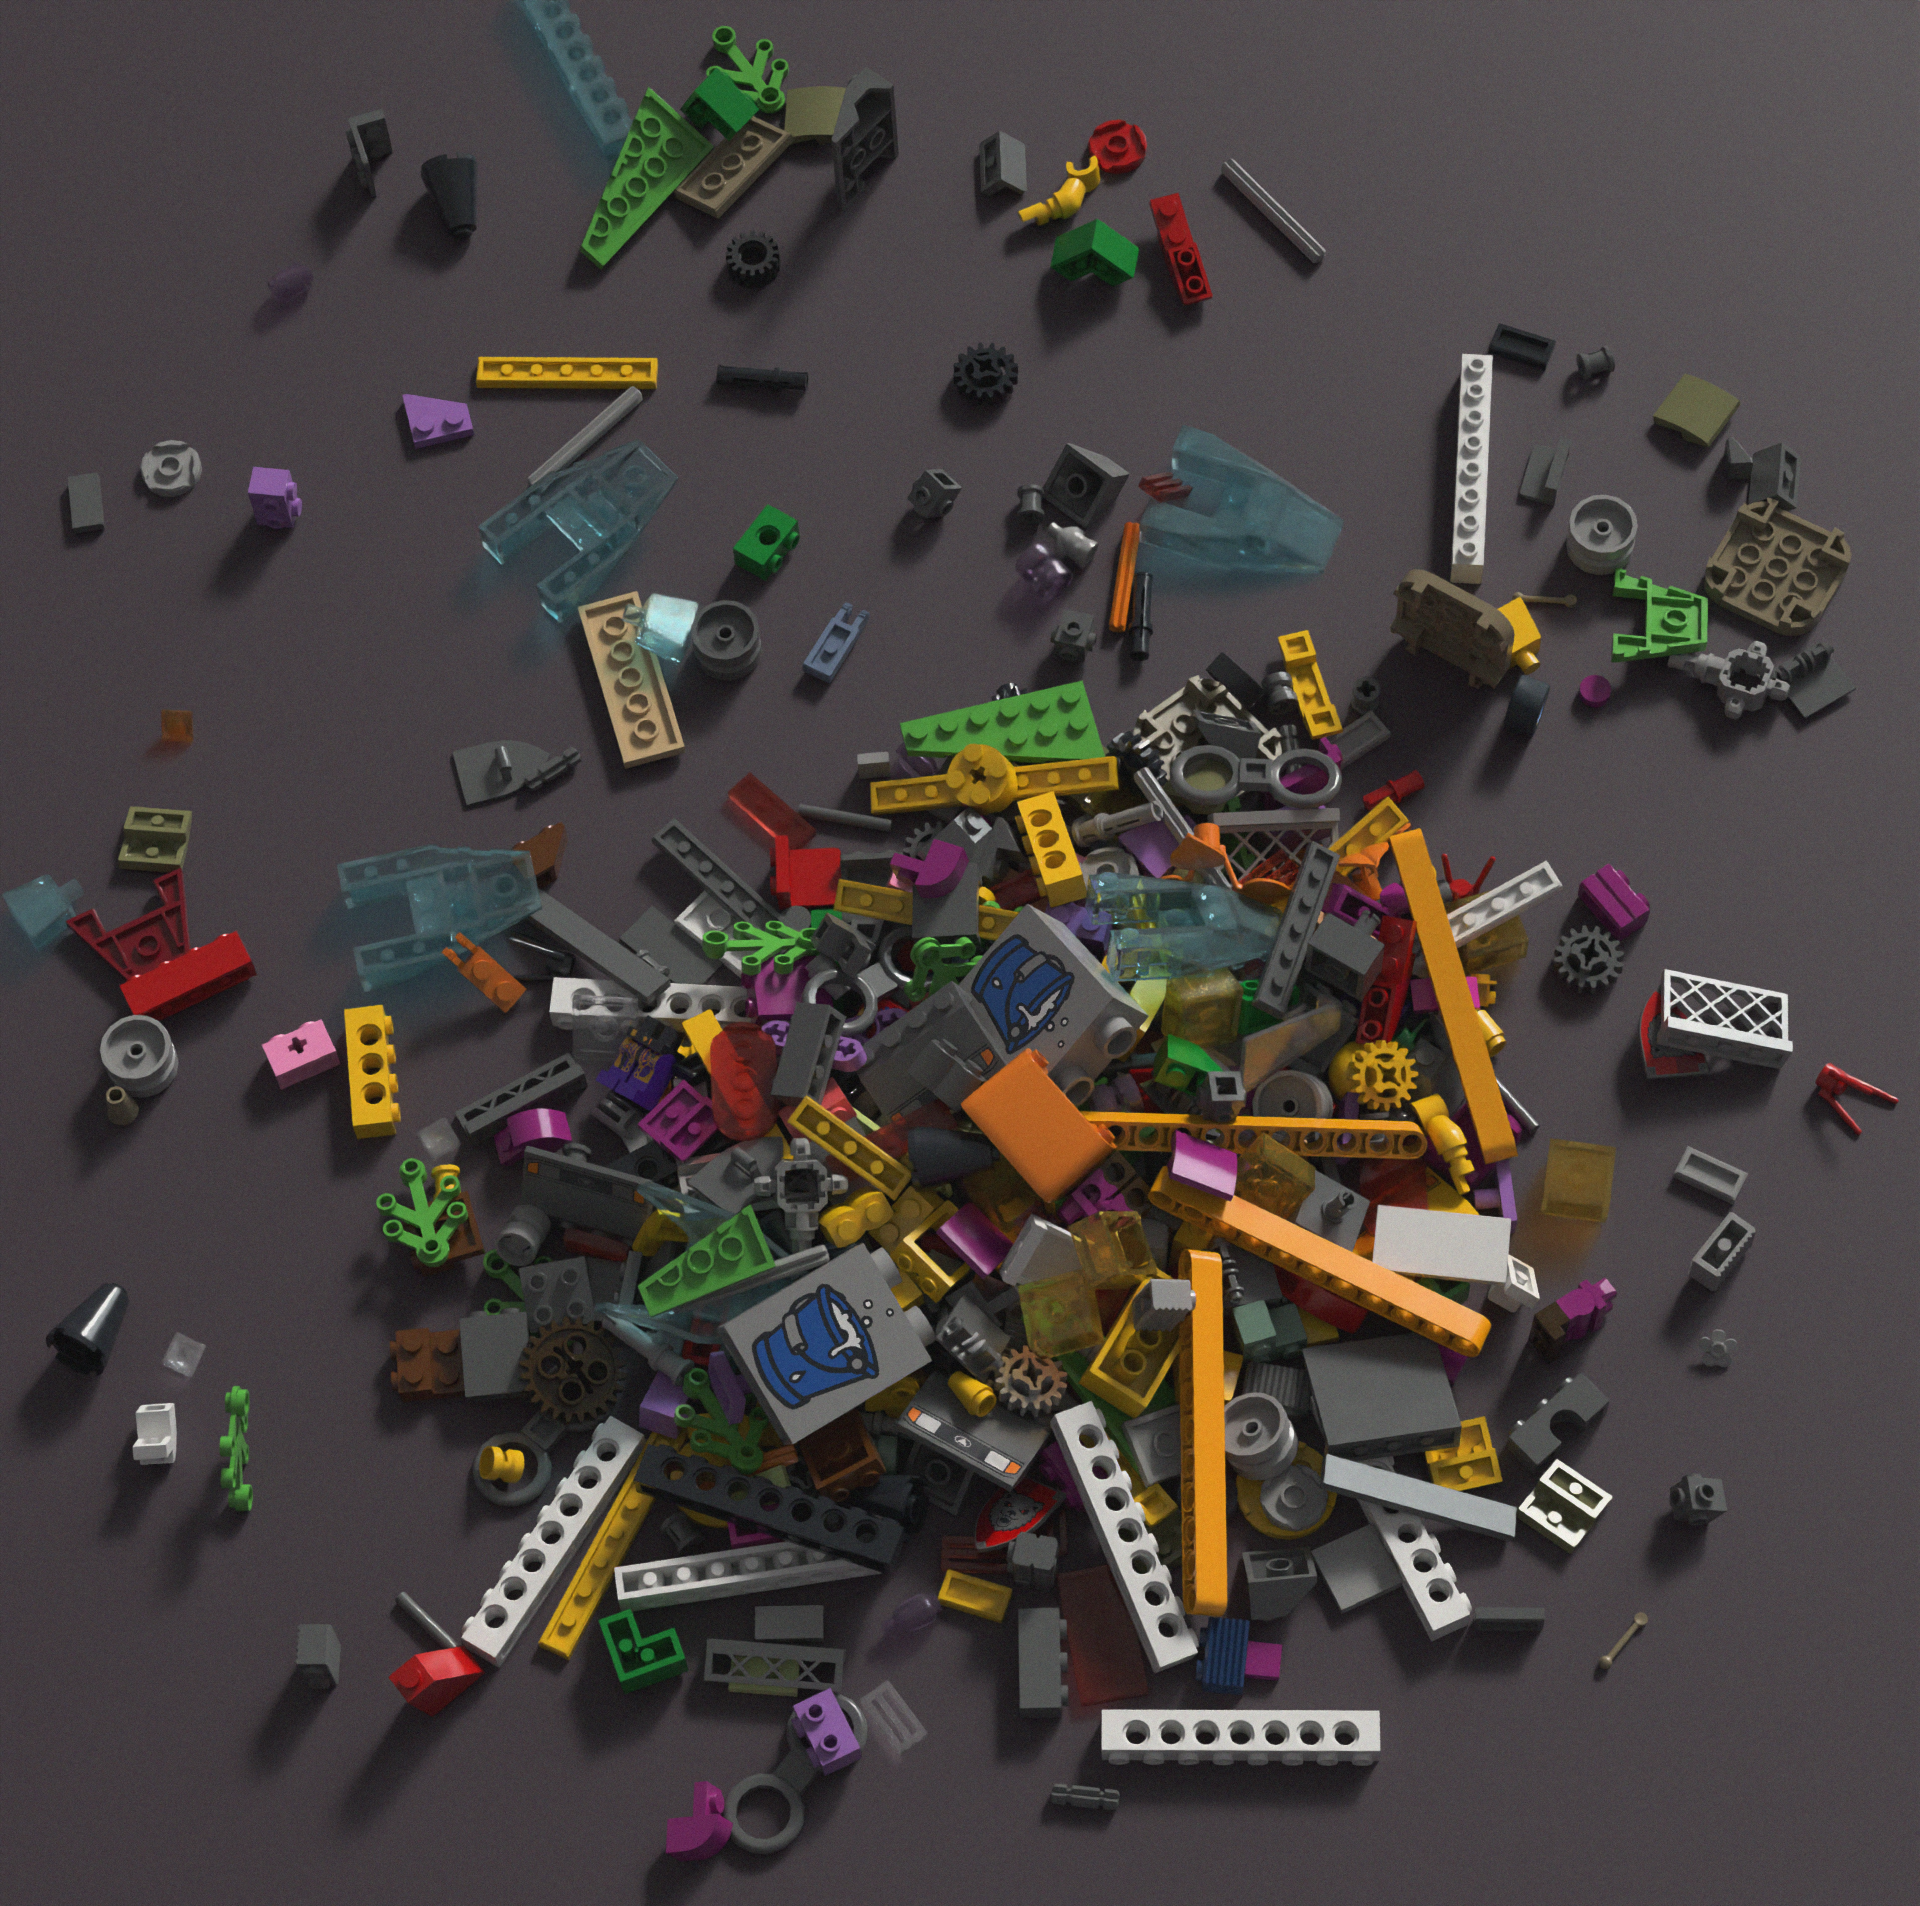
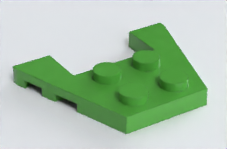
M1615 568L1613 596L1645 600V637L1613 633L1611 662L1632 661L1706 650L1708 598L1673 586L1665 589L1653 585L1650 578L1641 576L1640 579L1627 576L1626 570Z

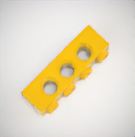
M1054 791L1017 802L1020 815L1014 817L1019 834L1026 833V836L1022 837L1026 854H1033L1032 857H1029L1033 875L1040 874V877L1036 878L1040 896L1048 897L1051 908L1088 897L1083 874Z
M383 1005L344 1009L352 1123L357 1139L395 1135V1123L401 1122L399 1104L393 1101V1093H398V1081L396 1073L391 1074V1064H396L394 1044L389 1045L388 1035H394L392 1016H386ZM370 1039L378 1040L373 1045H364ZM372 1068L380 1069L376 1074H366ZM375 1097H381V1098H382V1100H381L379 1103H376V1104H370V1103H369V1101H370L372 1098H375Z

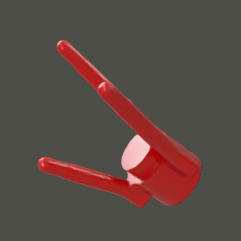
M1447 854L1441 855L1445 880L1449 884L1452 893V911L1470 903L1473 900V896L1479 895L1480 888L1496 860L1494 856L1489 858L1475 884L1471 885L1465 879L1454 880Z
M1828 1063L1821 1070L1815 1081V1084L1821 1087L1818 1095L1829 1102L1857 1135L1862 1133L1861 1129L1832 1096L1833 1094L1840 1096L1849 1085L1867 1095L1874 1094L1893 1104L1898 1103L1896 1097L1847 1074L1831 1063Z

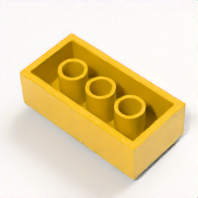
M1153 1265L1140 1278L1106 1335L1099 1351L1078 1382L1133 1419L1137 1418L1147 1407L1179 1353V1323L1171 1332L1167 1329L1164 1332L1160 1329L1157 1332L1154 1329L1151 1332L1148 1329L1144 1332L1139 1329L1137 1332L1134 1329L1132 1299L1144 1288V1285L1150 1279H1173Z

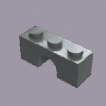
M1582 1373L1574 1379L1570 1377L1565 1379L1556 1389L1557 1394L1548 1401L1545 1398L1540 1401L1532 1410L1534 1415L1526 1422L1519 1420L1508 1432L1507 1449L1534 1476L1542 1471L1560 1453L1562 1443L1550 1430L1553 1424L1561 1421L1569 1422L1584 1433L1607 1413L1610 1400Z

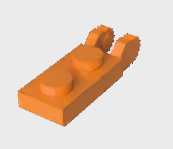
M459 932L455 938L462 947L467 948L471 952L468 958L463 962L452 949L447 947L441 953L458 967V972L499 1009L506 1013L527 989L481 947H476Z

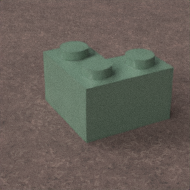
M1263 1299L1232 1308L1231 1335L1237 1353L1243 1355V1369L1247 1368L1248 1361L1268 1365L1272 1360L1282 1357L1284 1359H1293L1302 1354V1349L1307 1348V1335L1296 1304L1291 1303L1268 1310Z

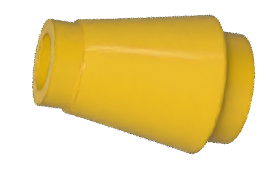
M956 1371L949 1378L948 1386L969 1414L983 1417L995 1406L997 1399L991 1387L964 1374L962 1371Z

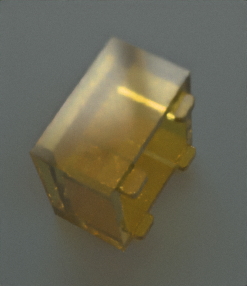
M1491 890L1446 903V914L1448 915ZM1517 915L1460 946L1457 950L1465 975L1525 958L1527 956L1529 939L1521 919Z
M1227 967L1167 978L1161 1032L1165 1037L1167 1034H1171L1195 1043L1201 1048L1236 1042L1243 996L1242 986Z
M1264 1132L1237 1159V1178L1234 1195L1284 1220L1315 1190V1167Z
M1550 1138L1540 1214L1606 1223L1610 1208L1616 1147Z
M1002 1153L1001 1161L996 1162L994 1169L962 1179L976 1207L1004 1233L1009 1232L1044 1201Z
M1099 1211L1068 1226L1088 1289H1126L1158 1274L1156 1262L1153 1260L1138 1211Z
M1082 1269L1018 1286L1028 1346L1040 1360L1105 1343L1093 1280Z

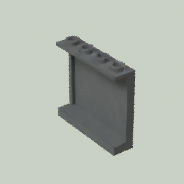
M1411 1332L1409 1334L1380 1336L1360 1341L1350 1340L1344 1343L1325 1346L1315 1345L1311 1348L1302 1349L1301 1370H1306L1324 1436V1456L1329 1454L1356 1462L1460 1446L1462 1425L1437 1342L1416 1332Z

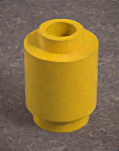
M1476 1010L1489 1057L1491 1058L1506 1046L1507 1041L1503 1038V1031L1485 1010Z

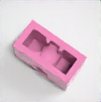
M322 1019L316 1022H306L297 1030L286 1035H276L267 1043L262 1044L281 1090L340 1065L337 1052Z

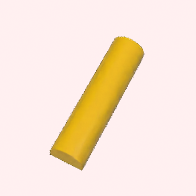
M807 1095L787 1121V1123L894 1201L912 1179V1171Z

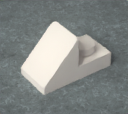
M1508 1254L1505 1286L1491 1285L1488 1299L1510 1312H1515L1521 1304L1533 1309L1540 1299L1534 1269Z

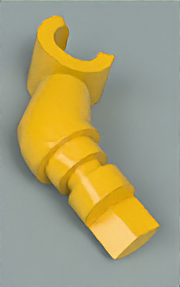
M1091 157L1089 159L1090 166L1085 170L1079 171L1074 170L1073 163L1067 161L1066 171L1068 179L1059 191L1053 193V197L1047 199L1044 205L1039 202L1018 211L1017 215L1021 222L1034 218L1037 225L1041 226L1048 223L1051 217L1053 220L1060 217L1064 220L1074 215L1080 209L1085 193L1094 190L1100 183L1097 157Z
M1436 1093L1409 1103L1412 1111H1415L1424 1136L1429 1135L1438 1155H1443L1446 1163L1450 1162L1451 1167L1448 1170L1458 1194L1468 1193L1470 1189L1464 1176L1473 1173L1475 1169L1471 1160H1466L1465 1158L1468 1155L1465 1148L1467 1141L1460 1127L1449 1119V1112L1444 1100Z

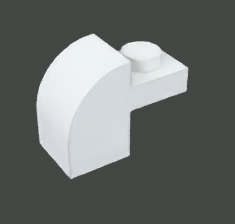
M174 1403L141 1405L136 1411L138 1440L133 1445L134 1460H140V1465L174 1463L177 1435Z

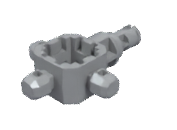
M1759 641L1751 643L1747 651L1739 648L1729 652L1725 659L1714 656L1712 653L1709 656L1705 654L1695 656L1686 653L1670 655L1668 660V667L1692 672L1695 678L1701 679V683L1706 682L1716 685L1718 688L1717 695L1722 703H1726L1725 715L1732 719H1738L1744 709L1753 712L1762 708L1767 695L1770 696V699L1786 700L1790 690V685L1787 682L1779 679L1773 680L1774 665L1771 659L1766 657V645ZM1741 669H1744L1746 674L1755 676L1756 673L1760 674L1762 681L1757 688L1752 687L1750 691H1747L1745 686L1736 684L1735 687L1731 686L1730 678L1731 675H1734V672L1740 673Z
M807 1138L792 1139L790 1155H793V1159H782L774 1167V1179H770V1176H761L754 1179V1194L771 1197V1193H775V1202L785 1211V1230H788V1239L792 1240V1255L812 1248V1239H815V1230L818 1229V1211L828 1203L827 1192L831 1191V1194L834 1195L843 1194L848 1191V1177L842 1174H831V1177H827V1169L816 1158H807V1155H811L810 1144ZM791 1169L816 1170V1200L793 1202L786 1200L785 1171H790Z

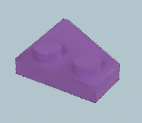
M410 394L402 395L415 449L474 435L467 404Z

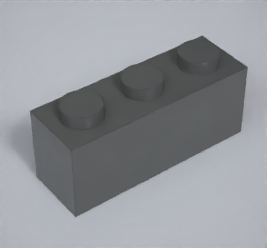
M796 1003L770 1095L787 1106L798 1107L806 1095L818 1104H822L846 1016L830 1005Z
M1059 1608L1018 1609L1020 1718H1062V1706H1068V1685H1061V1673H1068L1067 1652H1060V1640H1067V1619H1060Z

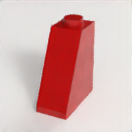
M459 1646L415 1654L393 1672L389 1679L408 1704L433 1717L484 1675L485 1671L467 1647Z

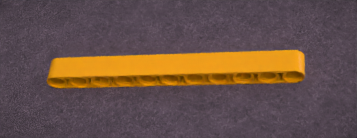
M1418 828L1389 836L1391 850L1412 920L1417 921L1416 934L1485 1164H1490L1516 1157L1518 1152L1422 831Z
M1080 1111L1090 1124L1093 1123L1096 1126L1103 1124L1107 1128L1117 1125L1123 1128L1122 1132L1115 1136V1139L1112 1141L1117 1146L1115 1150L1172 1152L1170 1143L1172 1134L1177 1128L1181 1127L1187 1128V1134L1236 1154L1416 1159L1422 1156L1427 1148V1140L1420 1127L1414 1122L1237 1116L1236 1120L1221 1123L1215 1120H1203V1115ZM1150 1126L1155 1128V1133L1148 1138L1139 1136L1140 1131L1144 1127ZM1214 1128L1221 1130L1218 1138L1214 1140L1205 1138L1209 1130ZM1247 1129L1254 1131L1251 1139L1247 1141L1238 1139L1242 1131ZM1280 1130L1287 1132L1286 1137L1282 1141L1274 1142L1271 1140L1275 1132ZM1313 1131L1320 1133L1316 1141L1312 1143L1304 1141L1308 1133ZM1348 1132L1352 1134L1349 1142L1345 1144L1337 1143V1138L1342 1133ZM1381 1133L1385 1135L1384 1140L1380 1144L1372 1145L1369 1143L1375 1134ZM1412 1134L1418 1136L1414 1144L1410 1146L1402 1144L1406 1136Z
M1167 1166L1161 1168L1148 1193V1199L1156 1207L1217 1237H1224L1226 1241L1461 1355L1467 1357L1478 1356L1491 1329L1490 1321L1483 1315L1235 1195L1230 1202L1170 1179Z
M1185 1249L1179 1258L1178 1279L1190 1280L1191 1290H1194L1196 1294V1306L1193 1311H1189L1186 1314L1184 1321L1179 1322L1183 1608L1187 1614L1221 1617L1227 1607L1222 1261L1220 1255L1216 1252Z

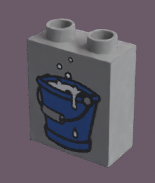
M1029 904L1025 905L958 985L971 995L973 1000L970 1002V1005L980 1023L993 1037L1006 1063L1008 1064L1027 1048H1030L1032 1052L1037 1049L1049 1063L1046 1066L1048 1070L1047 1075L1075 1107L1083 1104L1090 1097L1094 1090V1080L1111 1060L1124 1055L1132 1048L1137 1038L1136 1031L1149 1017L1064 923Z
M864 1243L857 1245L716 1328L784 1446L798 1442L932 1361L925 1347L936 1341L934 1331L917 1306L905 1312L902 1310L891 1291V1288L900 1284L902 1279L891 1257L882 1247L870 1254Z

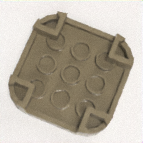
M1767 497L1765 502H1754L1749 505L1744 503L1737 510L1736 518L1712 558L1709 557L1703 579L1705 591L1710 599L1719 606L1769 630L1786 636L1805 634L1818 624L1846 577L1852 553L1844 539V533L1836 527L1830 532L1779 508V500Z
M1419 569L1408 571L1393 593L1394 596L1398 597L1396 618L1390 625L1391 633L1401 635L1409 643L1405 650L1414 656L1423 647L1469 672L1468 685L1479 689L1482 684H1488L1495 689L1511 664L1515 634L1510 621L1495 607L1430 572Z
M1199 675L1189 678L1185 687L1148 713L1144 710L1137 718L1132 731L1133 736L1139 733L1142 741L1146 742L1149 740L1150 748L1159 751L1158 756L1165 763L1161 766V769L1167 772V776L1163 778L1166 782L1170 779L1169 773L1173 761L1182 752L1195 746L1209 745L1192 717L1193 709L1253 721L1261 732L1255 759H1272L1273 762L1277 756L1282 754L1280 744L1282 736L1276 728L1268 731L1229 693V690L1223 684L1211 679H1200ZM1240 791L1235 797L1241 799L1250 791Z

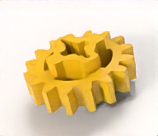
M1376 1040L1375 1045L1373 1043L1364 1044L1365 1052L1355 1051L1354 1053L1358 1061L1349 1062L1348 1064L1350 1068L1354 1069V1074L1348 1075L1347 1079L1354 1080L1355 1085L1349 1090L1350 1092L1360 1093L1357 1102H1368L1367 1109L1376 1110L1379 1107L1380 1111H1389L1390 1106L1392 1108H1400V1100L1409 1101L1411 1099L1407 1092L1408 1089L1417 1088V1085L1411 1082V1077L1418 1076V1072L1411 1071L1410 1068L1416 1061L1415 1059H1406L1405 1056L1408 1053V1049L1400 1048L1397 1050V1042H1388L1387 1044L1385 1040ZM1379 1054L1388 1055V1057L1383 1058V1060L1375 1058V1056ZM1383 1091L1391 1094L1384 1098L1376 1096Z

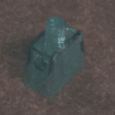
M650 594L643 608L628 603L623 612L622 621L638 626L635 643L638 646L676 665H680L690 647L692 623L696 617L699 603L659 594Z
M44 875L9 890L1 896L12 916L38 952H40L68 928L65 921L76 916L70 903L85 893L75 878L58 887L50 875Z

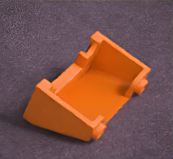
M1027 1048L970 1094L961 1103V1106L1044 1201L1052 1203L1064 1197L1109 1156L1117 1146L1112 1142L1115 1137L1111 1131L1103 1124L1100 1126H1096L1093 1123L1090 1124L1047 1075L1048 1070L1046 1066L1049 1064L1047 1059L1037 1049L1032 1052L1030 1048Z

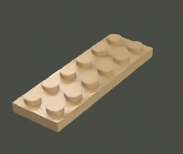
M635 591L579 606L578 612L625 769L685 753L683 739L638 592Z

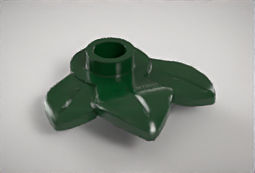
M1428 1012L1420 1018L1414 1028L1407 1029L1404 1027L1393 1036L1391 1042L1398 1043L1397 1050L1407 1048L1409 1053L1416 1046L1417 1042L1414 1041V1038L1421 1033V1028L1430 1019Z

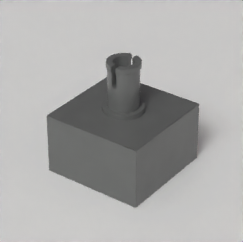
M1363 910L1353 927L1334 915L1327 913L1307 944L1305 970L1355 999L1362 1001L1382 969L1385 944L1371 937L1376 927L1381 923V920L1375 914L1369 918L1371 912Z
M1314 1169L1296 1184L1284 1220L1353 1252L1370 1201Z

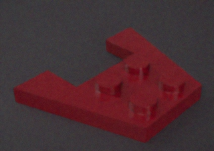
M182 868L152 881L164 904L163 907L107 933L93 908L66 920L67 927L125 981L135 975H143L154 970L162 962L173 961L183 956L191 949Z

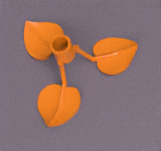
M1202 823L1194 827V836L1187 833L1182 843L1170 855V863L1177 868L1189 870L1188 875L1184 878L1179 875L1160 877L1146 887L1145 895L1169 902H1182L1192 899L1199 892V885L1191 882L1194 878L1195 870L1200 867L1203 869L1206 867H1218L1223 863L1233 888L1239 891L1235 895V900L1247 906L1264 907L1276 904L1291 894L1293 886L1289 887L1282 882L1267 878L1252 879L1246 881L1243 885L1238 883L1226 855L1225 845H1220L1219 826L1213 823Z
M1406 823L1394 835L1403 833L1405 830H1411V823ZM1389 839L1386 842L1366 846L1359 852L1349 854L1338 861L1339 867H1359L1358 870L1351 874L1353 879H1350L1348 876L1346 878L1374 901L1380 899L1382 891L1377 879L1379 876L1377 868L1381 857L1389 848ZM1307 846L1301 848L1295 855L1301 862ZM1288 856L1284 857L1275 868L1277 869ZM1290 860V862L1282 869V871L1296 868L1299 866L1294 861Z

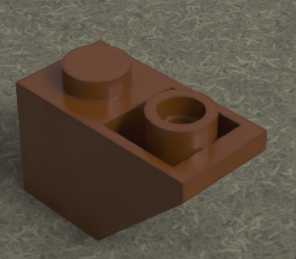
M562 821L555 825L546 826L538 835L528 841L517 843L507 852L511 868L527 891H530L535 886L541 889L558 878L568 842L565 825Z

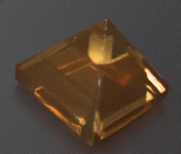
M162 709V740L193 742V711Z

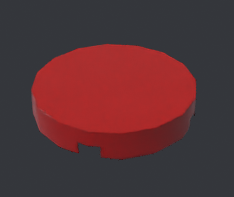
M1124 120L1106 121L1097 126L1093 131V135L1089 138L1090 158L1093 156L1097 157L1099 169L1104 172L1113 174L1128 173L1138 168L1145 159L1147 152L1145 134L1140 127L1135 124L1133 126L1126 124Z

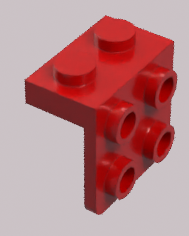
M788 835L775 836L776 848H770V866L776 867V876H770L771 895H777L779 910H785L791 906H801L804 908L834 907L838 882L841 879L840 850L838 848L790 850Z

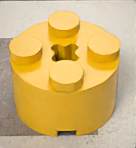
M975 743L969 744L953 758L949 765L946 783L951 793L963 806L974 808L979 815H988L996 811L1005 810L1017 794L1018 782L1014 766L997 749L991 746Z

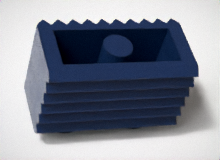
M1211 1616L1208 1618V1627H1201L1199 1647L1205 1648L1204 1660H1197L1196 1680L1202 1681V1691L1243 1696L1250 1621Z

